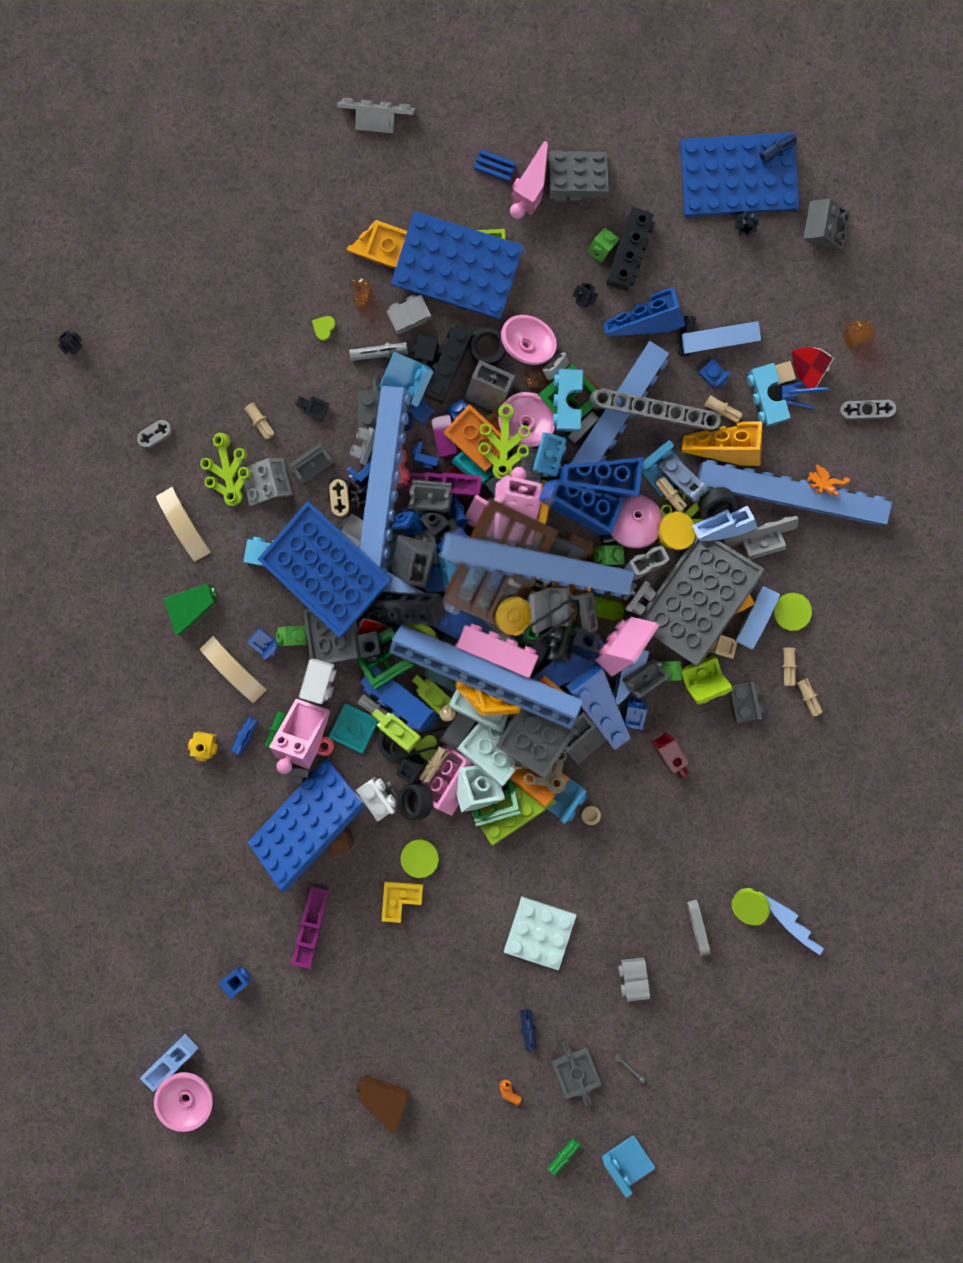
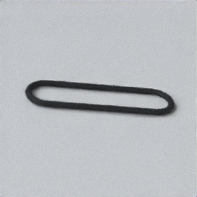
M572 599L566 600L528 625L523 632L525 642L534 644L574 618L579 610L578 603ZM573 602L575 604L576 611L573 615L534 641L527 640L526 632L529 628L567 603Z
M440 727L433 730L425 731L422 733H418V735L422 736L436 731L445 730L447 727ZM393 741L390 746V751L394 757L403 758L421 752L436 749L439 746L443 747L447 745L443 743L440 745L421 749L411 753L396 755L393 751V746L395 744V742Z

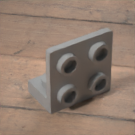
M267 458L247 466L251 470V476L244 485L249 505H256L274 497H288L292 495L283 458Z
M548 586L530 594L531 624L566 600H569V587ZM570 602L532 626L533 633H538L550 626H556L570 617ZM572 619L563 624L562 626H571Z

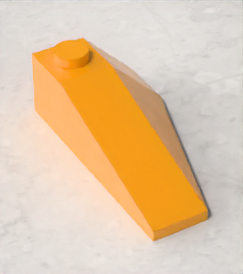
M739 422L734 427L726 428L722 426L717 431L709 432L705 430L684 435L682 452L741 466H760L763 422Z

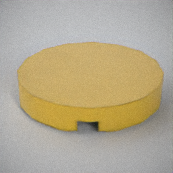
M673 512L666 515L660 521L658 535L661 542L667 548L680 551L689 547L694 542L696 536L692 526L694 522L688 515L682 512Z
M520 597L505 599L498 606L495 613L497 627L508 635L517 636L522 634L525 628L531 624V607L529 603Z

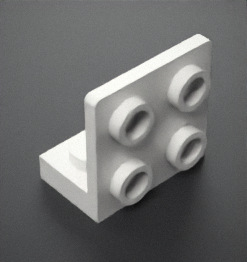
M374 777L356 789V791L378 822L389 813L393 814L396 811L397 801L392 794L388 795L386 793V785L381 778L377 780Z

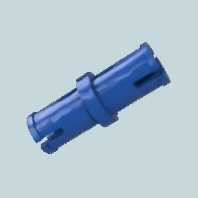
M452 495L449 512L454 517L456 526L464 527L468 523L464 514V506L460 503L458 495Z
M250 716L247 717L241 731L237 733L238 737L230 749L231 752L242 755L246 744L252 739L251 735L259 723L258 720Z

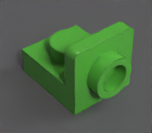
M681 661L660 662L662 669L670 675L665 681L682 680Z

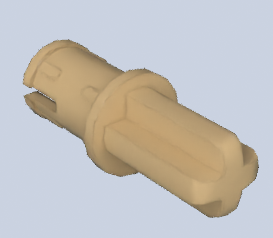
M712 395L709 396L704 405L719 413V416L723 415L735 423H738L742 417L741 412L728 406L727 402L723 403L712 397Z
M254 402L247 405L244 409L252 419L253 425L258 428L265 439L271 438L274 432L267 423L266 416L261 414Z
M661 477L656 482V486L665 495V500L668 499L677 512H680L687 506L677 493L678 490H675L665 477Z
M783 648L784 665L782 667L784 668V685L794 686L796 685V667H798L795 661L796 648Z
M806 678L797 682L803 696L802 700L806 702L813 717L820 715L822 710L816 699L817 694L814 693L809 679Z
M445 706L440 711V717L444 721H451L455 717V710Z
M439 746L432 758L427 760L428 764L420 774L419 779L424 783H429L437 769H441L440 765L449 752Z

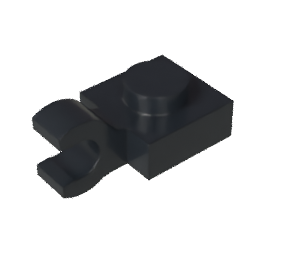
M297 395L294 402L296 405L306 408L305 415L323 422L330 403L314 396L309 401Z

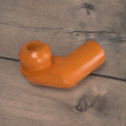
M501 1081L499 1088L502 1098L518 1106L522 1097L513 1093L511 1081Z

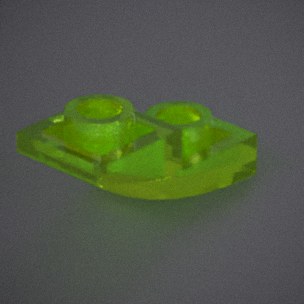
M594 596L597 617L616 622L622 620L624 603Z

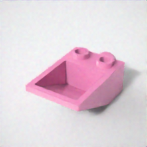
M546 141L541 145L521 179L517 178L512 186V189H514L512 192L513 205L510 208V214L514 219H521L525 215V211L532 215L542 200L548 146Z
M516 467L513 469L511 476L506 475L496 483L495 500L537 520L541 503L538 500L541 494V483L525 480L527 477L525 469ZM497 512L494 522V538L501 540L510 522V518ZM515 522L507 541L520 544L527 527ZM533 529L525 545H531L534 533Z
M299 699L294 701L269 746L274 756L281 759L276 766L279 773L288 774L292 770V763L309 769L318 752L330 710Z

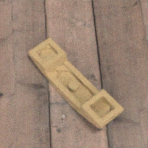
M171 487L157 495L156 498L163 513L192 560L196 562L210 554V549L195 528L174 488Z
M214 636L200 648L201 652L214 667L252 703L267 690Z

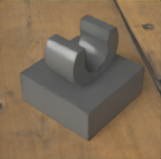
M292 763V770L288 775L295 776L294 783L302 784L304 777H308L311 766L307 769Z

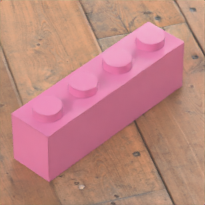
M471 623V626L465 625L456 646L457 648L530 678L539 655L535 654L536 650L525 646V649L517 647V642L508 638L507 641L499 639V634L491 631L488 634L481 631L482 627Z

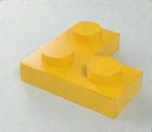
M385 881L382 921L401 923L402 904L421 905L423 884Z

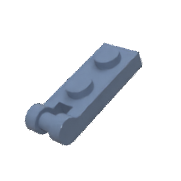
M673 454L668 456L658 466V469L693 503H696L702 494H706L709 491L708 486L701 482ZM693 486H696L697 489L694 492L690 490Z

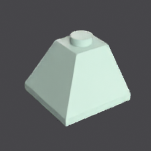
M476 765L459 769L456 795L461 812L477 810L505 799L501 786Z

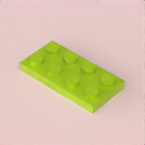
M515 784L521 815L483 825L480 828L491 845L494 846L556 804L555 799L553 798L543 808ZM508 789L503 791V794L508 793ZM510 796L504 797V800L497 802L498 810L512 806ZM493 804L480 808L481 815L495 811Z

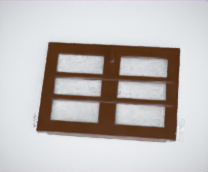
M495 496L494 499H489L470 538L549 553L559 532L558 530L506 506V501ZM459 562L445 591L443 604L445 610L456 615L462 610L497 626L495 613L498 606L509 597H520L527 600L537 577H533L532 580L525 579L518 573H515L514 576L502 574V570L496 569V573L485 571L482 566H477V569L465 567L466 563Z

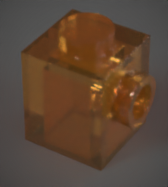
M867 319L862 322L860 320L854 321L849 324L850 328L842 333L850 351L876 336L874 326Z

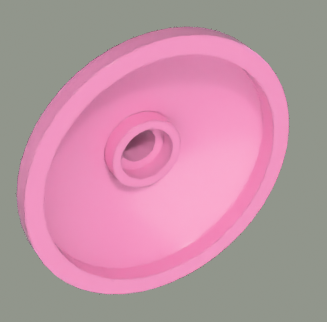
M529 315L513 316L505 322L501 331V340L505 349L520 362L531 365L543 364L549 361L556 351L557 342L553 331L547 324L536 317Z
M531 392L517 393L503 403L511 405L514 409L513 418L509 420L508 440L519 432V428L523 426V423L529 425V437L523 438L517 446L537 447L540 444L543 432L553 434L555 426H553L554 413L540 399L538 394ZM503 409L502 411L505 415L510 413L509 409ZM498 417L499 427L501 430L502 419ZM522 429L521 434L527 435L528 431L526 429Z
M640 494L634 499L624 498V503L613 532L610 535L618 543L628 548L637 549L651 545L659 537V523L663 519L661 510L654 501ZM635 514H639L641 518L635 517Z
M182 1072L167 1077L158 1087L154 1097V1109L158 1119L166 1127L180 1132L191 1131L200 1127L208 1119L213 1107V1096L208 1084L202 1078L192 1073ZM183 1095H188L189 1099H184Z

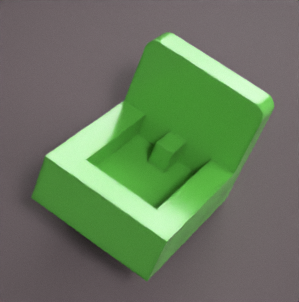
M604 228L595 237L587 252L602 263L620 239Z
M624 546L594 547V562L602 565H624Z
M306 626L278 627L276 640L279 642V646L307 645Z

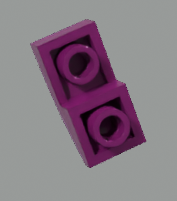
M450 414L432 419L440 459L458 455L457 446L443 434L452 423Z

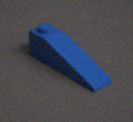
M674 287L657 292L650 296L651 300L643 305L640 302L635 304L633 311L629 313L621 312L604 322L606 336L664 333L684 327L685 323Z

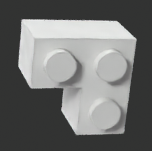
M314 658L310 659L299 698L319 704L331 698L334 689L331 684L336 675L335 665Z

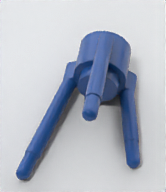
M802 381L785 384L780 389V400H786L787 405L814 409L813 405L793 400L798 398V393L828 391L829 388L798 389L797 387L805 385Z

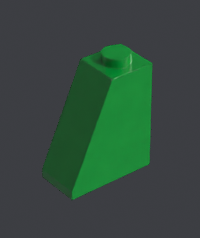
M205 584L163 598L175 635L184 634L217 603L218 593L215 587H212L211 584Z

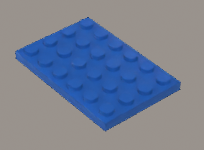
M795 133L680 139L684 217L743 214L745 211L760 213L798 210L799 195L795 145L783 152L782 156L778 155L766 164L762 162L759 156L760 152L772 146L775 141L779 142L790 134L795 135Z
M414 211L391 286L501 321L524 245Z
M309 501L305 503L258 558L279 581L339 638L345 635L393 580Z
M325 758L248 841V844L279 890L285 893L366 804L331 761Z

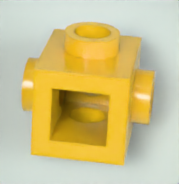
M199 731L194 732L193 739H190L188 744L190 756H195V760L207 761V759L216 755L218 744L215 743L217 735Z

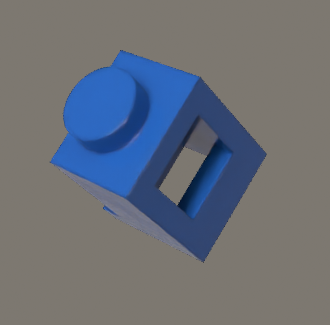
M238 966L224 977L218 985L231 999L250 983L251 979L249 977H251V974L245 967L241 968ZM236 976L240 979V982L235 981Z

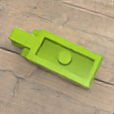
M417 674L412 679L418 686L416 689L419 693L418 695L439 715L443 707L449 706L451 698L429 678L424 681Z
M378 709L373 712V718L379 722L377 727L407 753L421 740V737L392 713L384 715Z

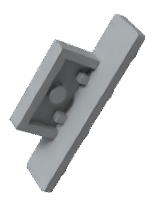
M342 98V101L337 103L338 108L356 109L355 130L394 133L395 113L408 115L415 113V108H411L410 104H399L398 107L392 106L391 102H380V105L373 104L371 100H361V103L354 102L352 98Z
M797 516L785 517L777 522H768L745 534L723 539V544L730 548L743 545L749 560L786 549L781 533L796 529L799 519Z

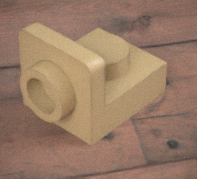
M720 635L709 653L733 659L737 642H735V639Z

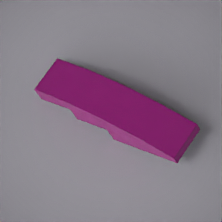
M409 472L410 480H408L406 492H410L413 480L452 483V495L480 496L482 476Z
M310 887L291 965L307 969L311 968L330 891Z

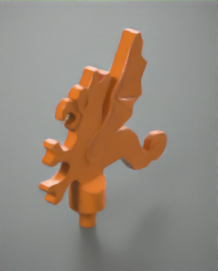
M820 465L815 466L817 472H810L807 479L808 482L812 481L810 484L812 489L819 488L816 490V493L822 494L823 490H825L831 496L835 495L836 497L839 496V493L836 492L837 489L833 485L845 486L850 483V479L847 477L843 481L834 478L829 479V472Z

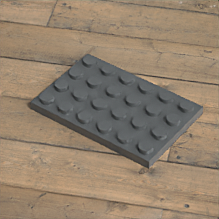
M696 535L694 542L684 552L638 619L657 623L659 627L652 637L699 667L761 579L765 569L718 540L699 541Z

